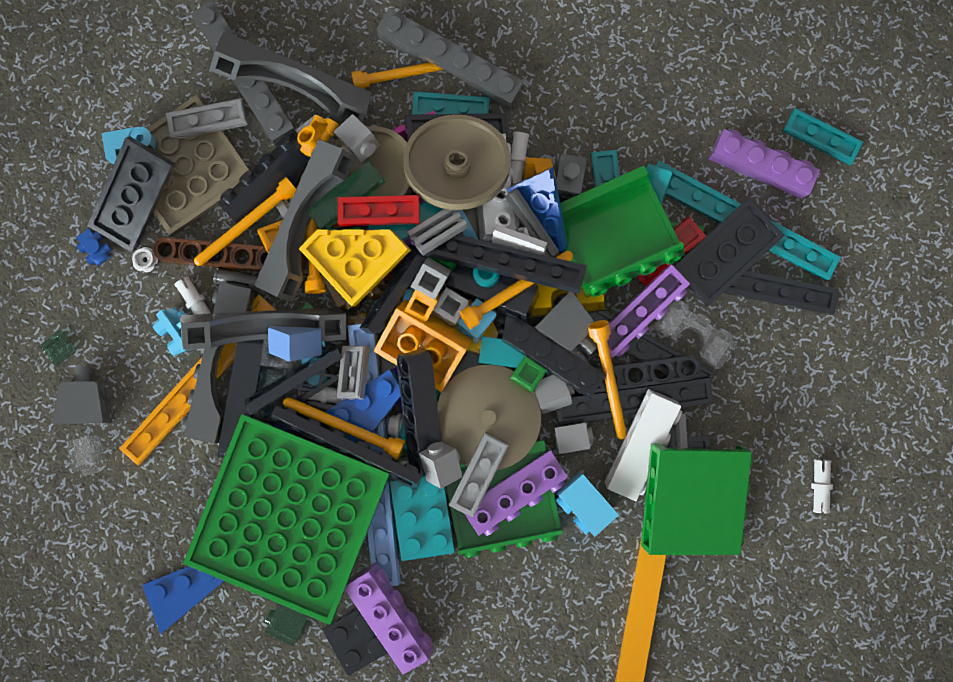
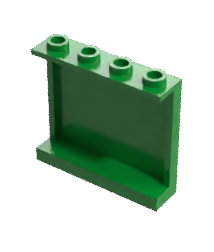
M641 166L560 203L568 245L565 251L573 253V259L570 262L587 265L582 283V288L587 298L590 296L598 297L604 294L608 288L615 285L623 286L629 283L633 277L640 274L648 275L654 272L658 266L665 263L673 264L685 255L684 244L679 241L649 181V175L645 166Z
M544 440L536 441L528 454L519 462L507 468L497 470L488 489L545 453ZM459 463L463 476L467 466ZM462 477L446 486L449 502ZM548 490L542 494L543 500L536 505L530 507L527 504L519 509L521 514L508 522L505 518L497 524L499 528L488 536L484 533L478 536L466 515L450 506L459 555L465 554V558L481 555V550L491 549V553L506 550V545L516 544L517 547L532 545V540L542 538V542L557 540V535H561L563 532L560 526L554 492L552 493L551 490Z
M651 443L641 547L649 555H740L741 546L744 543L743 525L744 520L747 518L746 498L750 492L748 480L749 471L753 465L752 452L741 445H736V449L666 448L662 444Z

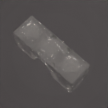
M673 300L667 306L669 310L659 320H655L651 327L671 341L676 340L684 329L693 330L700 339L699 348L693 356L714 370L720 369L737 344V342L732 340L733 335L722 328L717 330L711 326V320L699 313L695 315L689 311L690 306L682 300L678 302Z

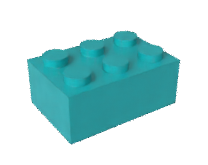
M425 476L421 478L417 490L395 480L390 481L401 560L406 561L454 553L455 547L446 487L438 488L426 481Z

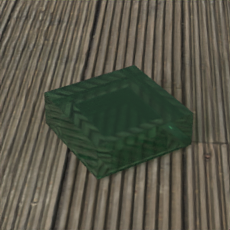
M58 330L39 345L54 366H58L77 351L76 347L62 330Z

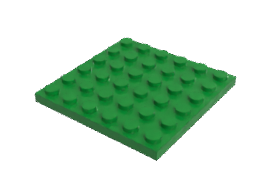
M241 414L183 564L331 625L390 475L388 471L370 466L361 460L249 415Z

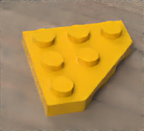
M316 230L299 248L342 297L354 307L411 250L392 230Z

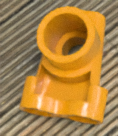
M315 115L310 125L304 127L298 134L297 140L302 145L300 151L311 157L318 139L327 143L330 137L335 135L334 131L339 127V124L332 119H324Z

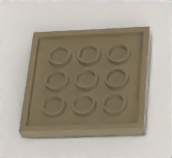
M195 95L172 112L204 106V104ZM164 116L147 129L157 141L154 151L176 164L153 213L167 233L173 237L219 205L217 202L221 200L222 193L229 188L235 187L240 182V177L246 171H249V168L222 130L172 140L170 138L167 117Z

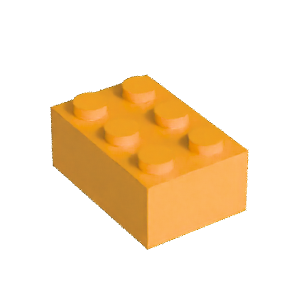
M405 299L396 308L374 352L397 365L398 355L421 348L427 349L433 362L435 389L442 392L473 339L431 314L426 323L405 313L404 310L409 302Z

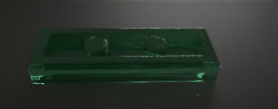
M368 161L309 208L307 212L321 230H327L338 221V197H368L386 182Z

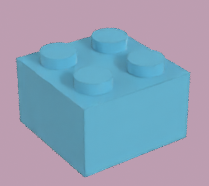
M580 472L575 474L563 487L555 492L559 496L556 502L567 514L570 512L575 514L576 518L573 521L585 535L590 532L595 537L619 516Z

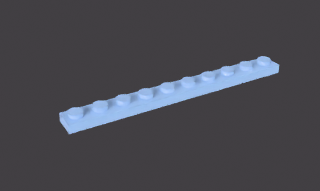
M361 324L348 325L350 346L366 345L370 347L367 385L381 375L379 354L374 352L378 343L377 334H367L359 328ZM384 418L374 433L387 438ZM365 442L371 447L370 450L380 454V452L384 451L383 448ZM389 478L368 530L370 563L376 562L379 568H382L387 573L390 584L398 586L401 580L394 507L390 486L391 478Z

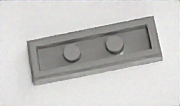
M242 98L166 113L170 138L172 140L248 125Z
M484 432L449 506L474 517L509 446L508 443Z

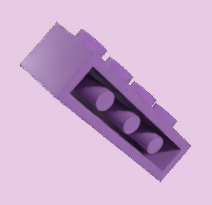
M724 129L718 136L709 160L800 199L811 193L820 169L813 167V163L802 159L798 161L791 158L790 154L786 151L770 149L766 147L764 142L744 138L742 133L733 129Z
M672 265L664 268L609 321L611 334L607 342L612 358L615 355L620 357L630 347L628 343L635 336L639 339L649 329L647 325L654 318L659 320L669 310L667 306L673 300L678 302L688 292L685 288L690 283Z
M548 450L488 489L474 517L465 515L478 536L482 533L488 536L499 528L497 524L505 518L509 522L521 514L519 509L529 504L532 507L543 500L542 494L546 491L551 490L553 493L565 485L563 480L568 478L551 450Z
M375 562L351 576L345 591L401 673L405 674L428 661L434 650L433 642L430 636L424 633L418 625L415 614L409 612L403 603L402 595L399 591L394 590L389 582L387 573L382 568H379Z

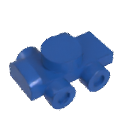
M88 228L76 237L80 242L76 246L80 252H87L89 254L85 258L90 265L96 264L100 266L111 258L108 253L113 249L107 242L103 245L100 243L104 237L97 231L93 233Z

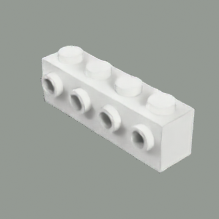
M507 143V144H508V147H509V150H510V155H511V147H510V144ZM510 167L508 180L500 193L489 202L476 207L480 240L492 242L494 229L497 224L518 232V217L514 216V211L505 199V196L509 193L507 188L513 182L512 167Z
M647 390L605 480L607 489L634 501H637L639 495L645 493L651 443L662 444L665 447L668 445L671 437L669 431L673 424L676 425L679 422L682 410H680L681 405L676 400L653 390Z

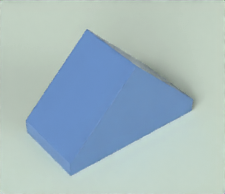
M268 327L270 354L287 361L322 355V328Z

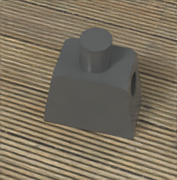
M560 154L556 172V184L560 203L581 194L586 165L585 157ZM562 193H569V194H571L572 196H566V195H563Z
M569 292L535 327L536 330L570 352L578 346L589 356L598 347L597 343L590 338L588 325L593 323L594 320L572 292Z
M75 366V382H60L53 424L111 423L105 382L91 381V366Z

